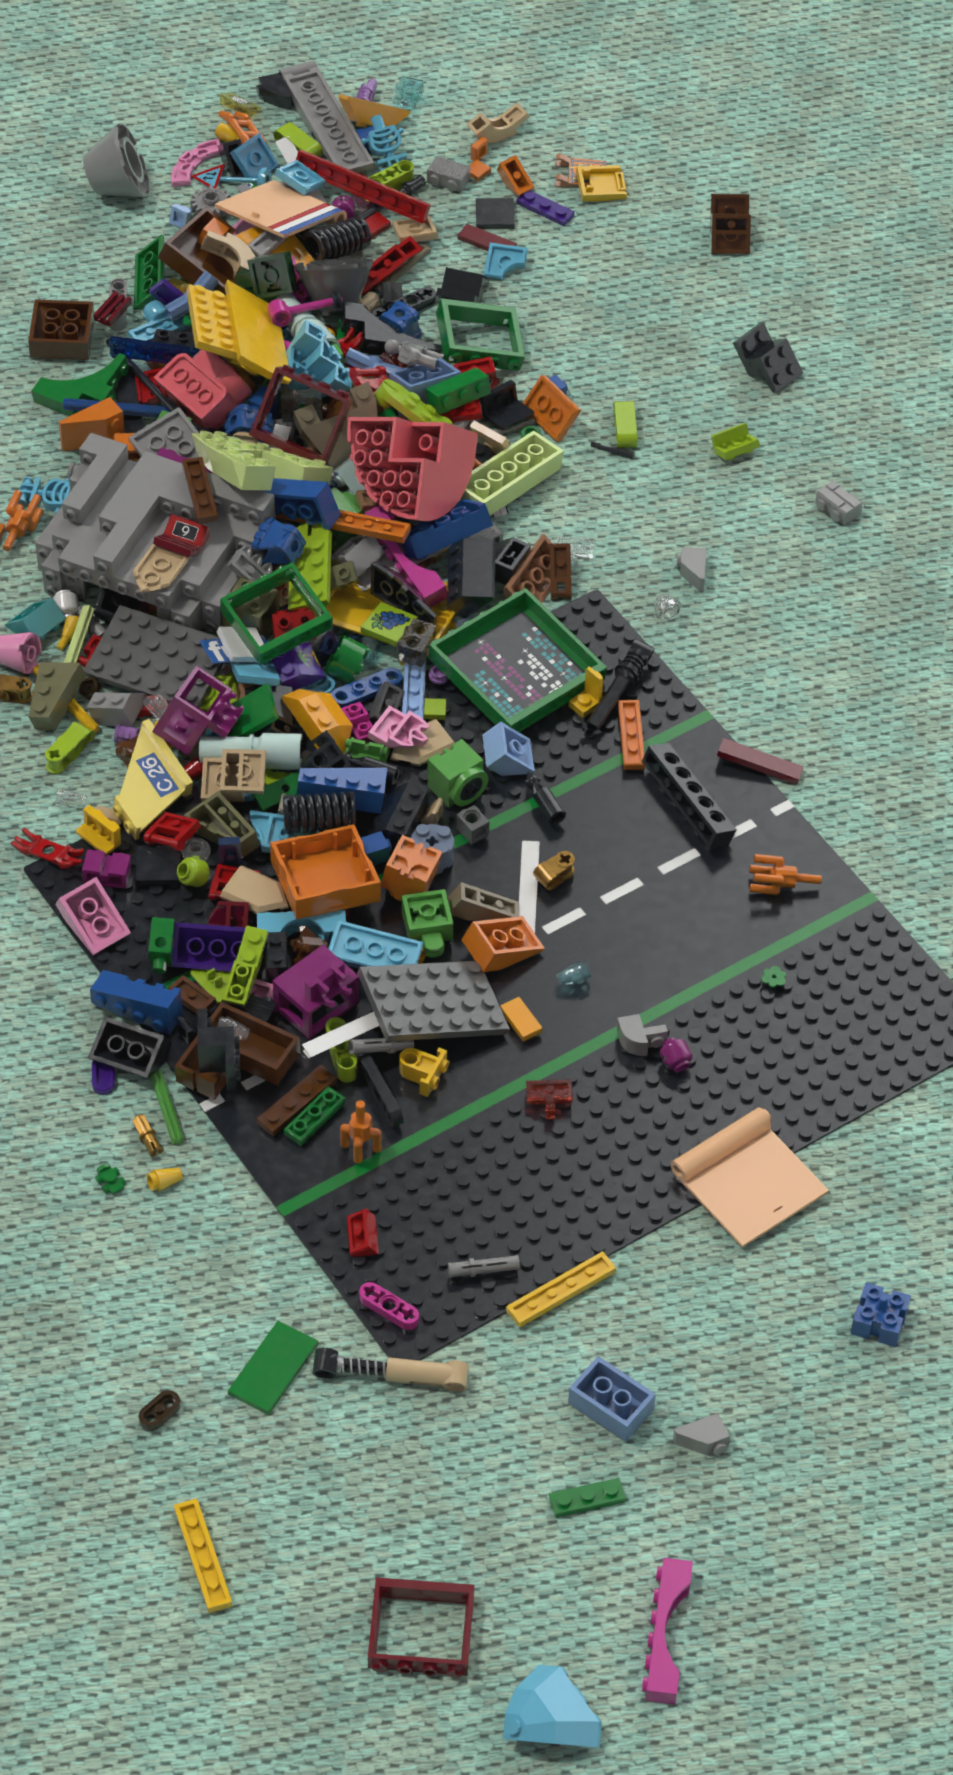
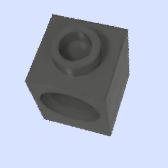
M474 805L468 809H463L457 814V829L472 845L489 836V821Z

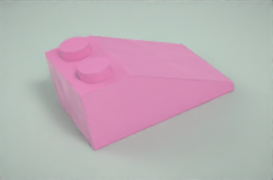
M97 877L60 897L55 904L66 923L92 955L131 934Z

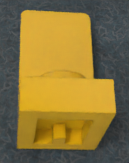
M591 667L586 668L585 690L569 700V707L582 718L592 713L602 699L603 677L598 671H594Z

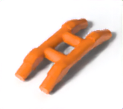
M221 110L218 114L220 118L230 124L241 139L242 144L260 133L246 113L236 111L233 115L230 112ZM242 128H248L249 131H243Z

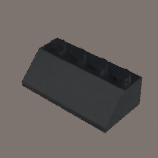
M462 538L448 548L447 607L464 619L495 599L494 539Z

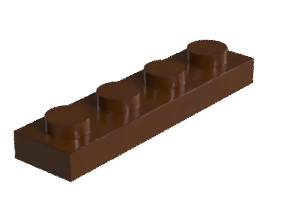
M197 457L182 460V467L197 524L218 521V514L203 458Z
M320 1065L257 1118V1124L270 1135L275 1136L328 1086L332 1088L337 1083V1077Z

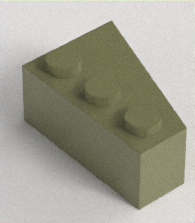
M40 662L28 716L35 729H57L68 710L67 705L72 697L75 698L81 681H84L87 677L80 663Z
M219 791L184 814V817L199 820L201 827L196 831V834L217 845L218 838L240 837L242 858L260 846L256 831Z

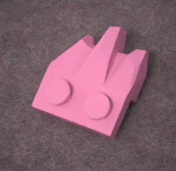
M389 705L368 732L367 738L378 744H385V747L409 748L413 747V745L423 746L429 738L422 732L426 731L430 725L411 711H408L405 715Z

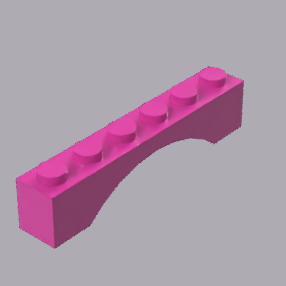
M380 505L364 513V515L397 521L395 514L387 512ZM376 538L380 546L384 547L387 559L394 561L396 571L404 575L405 579L430 608L447 599L446 585L435 571L427 570L410 561L401 552L397 542Z
M663 1557L662 1567L657 1566L656 1581L660 1582V1589L655 1588L653 1603L658 1605L657 1610H652L650 1625H655L654 1633L649 1632L647 1646L652 1648L651 1655L646 1654L645 1669L649 1670V1677H643L642 1692H647L646 1701L676 1705L680 1671L673 1663L668 1652L665 1629L673 1610L680 1601L689 1595L693 1561Z

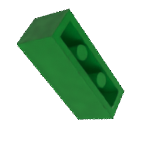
M473 368L425 388L427 403L433 406L439 414L491 394L489 376L478 368Z

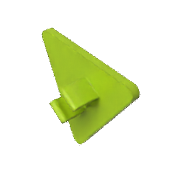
M214 968L211 970H191L190 975L206 992L216 998L217 1004L223 1001L231 971H220Z

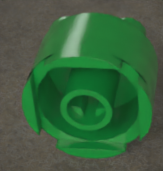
M342 635L336 651L329 656L325 672L347 684L353 682L356 674H360L364 666L361 661L367 657L370 648L348 636Z

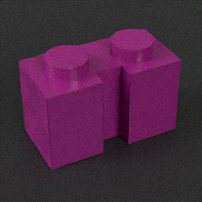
M87 849L82 868L83 883L97 877L102 886L126 889L132 869L131 855L113 853V856H109L101 850Z

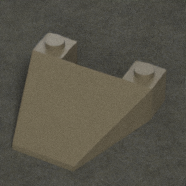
M368 382L349 390V397L354 399L352 403L353 409L349 410L327 465L333 467V470L352 454L351 445L347 440L348 417H377L376 398ZM313 404L294 411L293 421L301 438L315 453L322 455L338 415L320 422Z

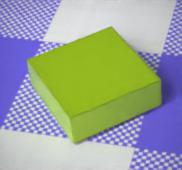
M425 698L424 719L445 720L446 699Z

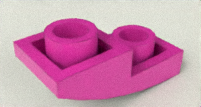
M361 702L341 708L353 725L351 731L353 737L365 741V743L373 741L367 738L368 732L373 725L369 720L368 712Z

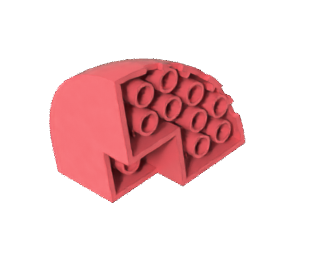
M348 417L347 440L351 445L352 454L349 456L356 468L354 472L359 483L364 485L368 496L375 503H378L387 512H391L399 517L419 521L436 520L446 515L455 507L465 492L472 474L478 433L446 422H410L398 417Z

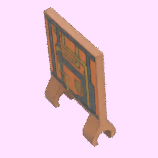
M559 153L556 155L555 166H569V177L557 174L555 187H579L576 176L577 166H607V161L569 158ZM584 180L586 188V186L590 184L589 180Z

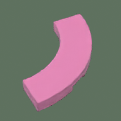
M215 139L198 144L197 148L182 154L172 170V187L191 185L190 179L194 169L203 161L220 156L218 150L220 140Z

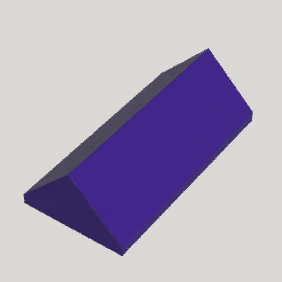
M175 922L172 967L207 970L214 968L220 971H231L234 960L236 961L246 928ZM261 962L260 969H259V972H258L259 974L261 973L262 962Z

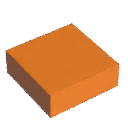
M482 136L471 146V160H480L487 154L488 141L485 137Z
M477 159L469 165L471 167L470 177L478 182L491 173V167Z

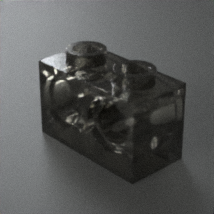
M413 619L410 625L405 627L403 639L398 640L396 646L398 661L422 667L428 657L429 645L436 639L437 625Z

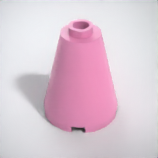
M32 632L0 635V664L24 674H32L33 668L39 664V662L35 663L37 656L42 653L40 637Z

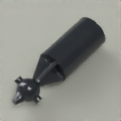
M350 751L345 753L347 760L354 768H387L386 783L392 785L396 783L400 772L399 766L368 756L353 758L350 755Z
M528 772L527 780L524 783L533 787L534 801L551 825L561 823L566 817V812L550 788L539 784L541 778Z

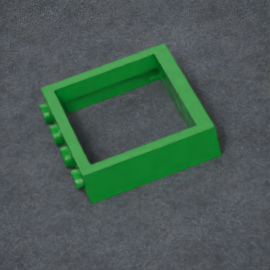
M441 298L436 311L444 361L458 364L492 357L494 367L497 369H521L525 353L515 307ZM450 320L508 326L512 351L455 345Z
M293 562L284 567L280 566L270 574L262 575L252 583L244 584L240 589L229 592L227 596L220 599L221 612L259 665L332 629L333 617ZM290 581L316 618L259 646L233 609Z

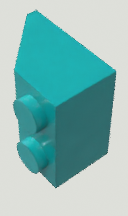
M49 598L34 602L4 625L15 634L32 632L38 635L42 641L46 638L45 634L47 632H53L62 626L60 623L66 617L55 600Z

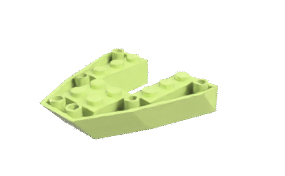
M200 431V434L191 433L198 457L203 458L205 467L241 490L271 491L273 478L328 482L330 485L333 467L325 465L326 462L323 460L306 459L283 452V450L278 448H269V445L257 442L255 444L237 437L226 436V433L215 431L214 434L208 431Z

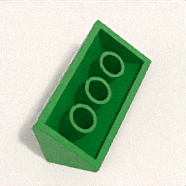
M162 234L135 255L134 309H144L149 302L158 300L150 294V288L163 278L165 279V263L158 259L165 244Z

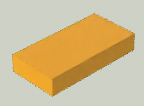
M520 997L500 1005L504 1017L522 1041L542 1033V1026Z

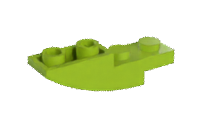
M246 926L236 961L234 960L223 1002L240 1006L246 1005L263 959L268 930Z

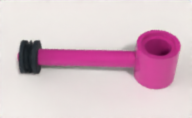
M337 292L335 295L332 293L331 298L288 307L285 301L276 299L269 303L267 310L272 323L283 327L290 322L291 314L333 306L334 309H337V307L342 308L343 299L340 293Z

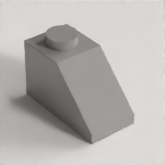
M682 547V554L677 555L676 567H680V575L698 591L704 592L707 549Z
M718 1413L674 1429V1444L704 1455L713 1453L718 1455L729 1448L730 1435Z

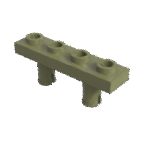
M350 560L331 567L330 591L346 588L349 584L359 581L353 561ZM289 582L280 585L277 589L279 604L282 608L288 606Z

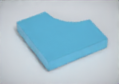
M490 243L483 275L488 279L503 280L509 271L516 268H525L528 248Z

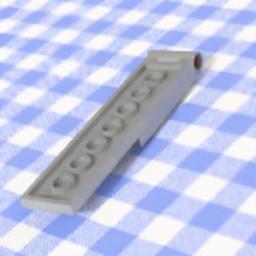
M315 60L279 69L278 73L281 74L294 107L311 136L316 137L328 160L355 173L374 169V161L364 144L361 143V139L320 72Z

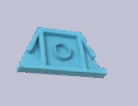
M250 810V820L253 829L257 833L262 852L271 853L270 842L320 833L317 820L316 832H311L309 821V831L307 833L302 831L301 824L299 833L285 834L282 814Z

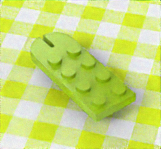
M385 379L374 393L376 403L380 407L387 409L393 406L412 422H446L452 424L450 419L439 415L433 406L422 402L416 393L409 392L395 381Z
M304 523L297 527V529L304 537L306 545L300 557L296 558L294 565L322 604L327 606L330 605L331 530L323 529L320 524L315 523L311 527L309 524ZM289 581V612H296V610L301 608L311 610Z

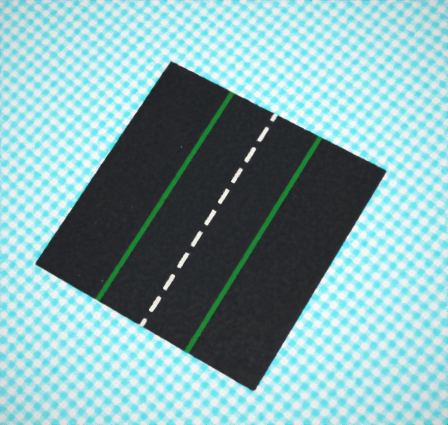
M593 590L550 612L607 667L605 680L603 681V698L616 678L615 667L622 663L633 641L637 638L644 643L646 642L599 590ZM653 652L649 662L639 673V680L634 684L628 685L619 700H639L644 754L649 745L670 743L734 825L737 831L729 846L709 849L646 767L643 770H624L618 702L601 726V734L593 737L594 732L587 728L585 731H582V722L586 723L592 713L582 718L569 707V702L519 732L529 738L531 742L535 770L532 774L541 778L540 785L550 788L566 812V817L561 823L551 825L533 799V787L524 783L527 780V774L501 776L487 768L482 734L494 727L495 724L450 679L444 684H435L429 679V671L425 674L424 707L425 698L446 699L445 720L437 721L454 743L463 739L483 759V771L488 775V783L485 790L472 803L465 806L454 804L448 807L443 802V813L437 825L447 826L451 830L454 838V860L449 868L447 867L443 869L442 873L435 875L428 892L445 889L448 899V896L462 882L519 902L522 841H540L538 865L561 851L571 852L575 858L573 865L574 875L554 889L547 890L537 881L535 935L545 949L504 969L484 972L499 1006L520 997L542 1026V1033L522 1041L506 1019L510 1029L505 1035L414 1040L415 1049L436 1057L438 1048L447 1050V1060L449 1061L447 1071L441 1073L437 1088L432 1090L428 1097L419 1094V1083L408 1080L400 1074L399 1056L402 1051H396L392 1054L387 1052L369 1053L403 1114L404 1123L394 1127L389 1124L365 1081L358 1063L356 1079L351 1082H343L337 1077L329 1049L311 1057L302 1046V1044L326 1034V1028L311 1039H308L279 1012L272 1025L300 1037V1055L278 1086L240 1069L241 1081H236V1090L227 1091L226 1084L215 1100L197 1092V1087L194 1090L186 1087L389 1358L421 1360L505 1314L506 1306L600 1252L603 1251L608 1257L702 1205L675 1176L671 1168V1161L754 1109L760 1107L769 1112L771 1115L770 1129L795 1153L953 1066L952 980L765 773L717 756L723 738L736 741L655 652ZM404 683L398 686L402 690L404 688ZM403 696L397 709L402 712ZM375 697L361 703L368 714L371 711ZM423 714V720L426 722L432 721V719H424ZM303 731V746L300 747V758L302 760L317 750L305 731ZM389 748L391 750L386 762L399 766L400 772L394 785L385 783L384 798L388 790L408 782L429 788L428 762L417 766L407 761H392L390 757L394 748ZM202 781L192 786V793L186 797L181 795L140 833L137 840L126 832L121 820L119 825L121 844L108 855L113 856V853L131 855L132 869L126 889L102 887L131 934L95 955H92L66 923L55 904L60 897L85 884L83 883L82 868L87 849H97L84 839H80L69 846L74 849H84V853L76 857V859L83 860L81 864L60 868L55 863L39 859L24 867V873L100 974L105 970L126 975L131 981L143 979L148 985L163 984L166 987L165 989H168L184 975L201 987L190 975L191 970H197L194 968L166 967L164 974H156L152 971L153 966L150 965L148 953L152 917L174 919L178 923L209 924V916L217 906V903L219 901H226L221 899L216 901L209 900V891L217 865L219 864V847L217 844L196 834L192 851H181V861L192 857L204 860L208 864L210 875L202 887H192L181 882L180 885H136L137 846H149L148 843L144 842L145 832L165 812L184 816V814L203 802L201 801ZM430 788L428 807L439 798ZM255 800L229 802L253 828L250 820V810L260 811ZM279 805L264 812L277 814ZM475 805L489 821V836L471 845L457 829V814L463 809H468ZM356 810V829L360 838L366 836L377 813ZM260 846L244 858L241 857L242 866L251 870L261 871L262 875L271 879L278 878L271 863V853L262 852ZM392 848V851H390V857L395 848ZM754 854L780 856L784 858L785 866H795L797 873L821 875L822 882L821 884L796 882L795 888L781 887L780 893L777 895L749 892L750 884L770 886L772 884L754 882V874L749 873L750 865L774 866L772 864L754 863ZM388 861L374 865L381 882ZM381 887V901L349 908L350 920H346L347 923L408 938L402 915V901L391 896L387 889ZM249 911V926L257 928V914ZM451 915L453 920V940L444 941V951L441 956L436 958L426 956L422 964L475 961L461 940L471 923L475 920H465ZM299 932L287 937L288 969L292 967V959L297 956L290 945V941L298 939L300 936ZM265 948L261 973H258L256 978L266 982ZM348 966L357 974L359 968ZM778 966L781 971L786 973L785 985L771 988L769 984H764L761 981L764 969ZM360 979V1003L340 1017L346 1024L371 1013L372 1007ZM336 995L331 999L334 1000L336 1006L330 1008L322 1005L312 1013V1025L345 1001L339 995ZM216 1003L207 1012V1018L212 1016L220 1004ZM182 1004V1017L192 1022L198 1029L197 1014ZM293 1004L288 1006L303 1020V1013ZM640 1014L644 1028L666 1024L668 1030L667 1039L675 1037V1039L686 1041L693 1056L690 1062L691 1065L680 1072L668 1070L659 1053L664 1045L657 1048H648L647 1056H637L627 1052L622 1047L617 1034V1018ZM138 1024L142 1029L165 1036L172 1043L166 1062L175 1073V1065L190 1046L178 1032L177 1025L172 1033L168 1035L164 1032H157L147 1025ZM371 1029L352 1039H376L385 1037L384 1035L378 1037L377 1031H372ZM355 1053L356 1058L359 1057V1056H362V1055L367 1054V1053ZM320 1065L337 1077V1083L332 1089L345 1097L346 1103L302 1146L284 1134V1129L288 1125L275 1136H272L257 1124V1118ZM362 1100L365 1102V1112L369 1113L372 1117V1128L381 1130V1151L374 1152L372 1150V1139L363 1142L362 1162L355 1163L353 1160L354 1141L349 1136V1147H341L340 1126L342 1124H349L351 1114L356 1112V1102ZM367 1208L376 1218L379 1254L352 1257L350 1256L347 1216ZM515 1255L519 1257V1270L476 1274V1277L465 1275L449 1278L448 1263L464 1262L470 1258L481 1260ZM373 1282L414 1306L419 1312V1324L414 1329L405 1330L366 1307L359 1299L360 1287L364 1283ZM371 1292L370 1294H367V1293H366V1296H367V1297H368L369 1295H373V1296H374V1292ZM392 1302L383 1304V1308L386 1310H392L396 1307ZM410 1315L409 1317H405V1316H404V1319H405V1320H407L408 1318H411V1319H412L413 1316H411V1315Z

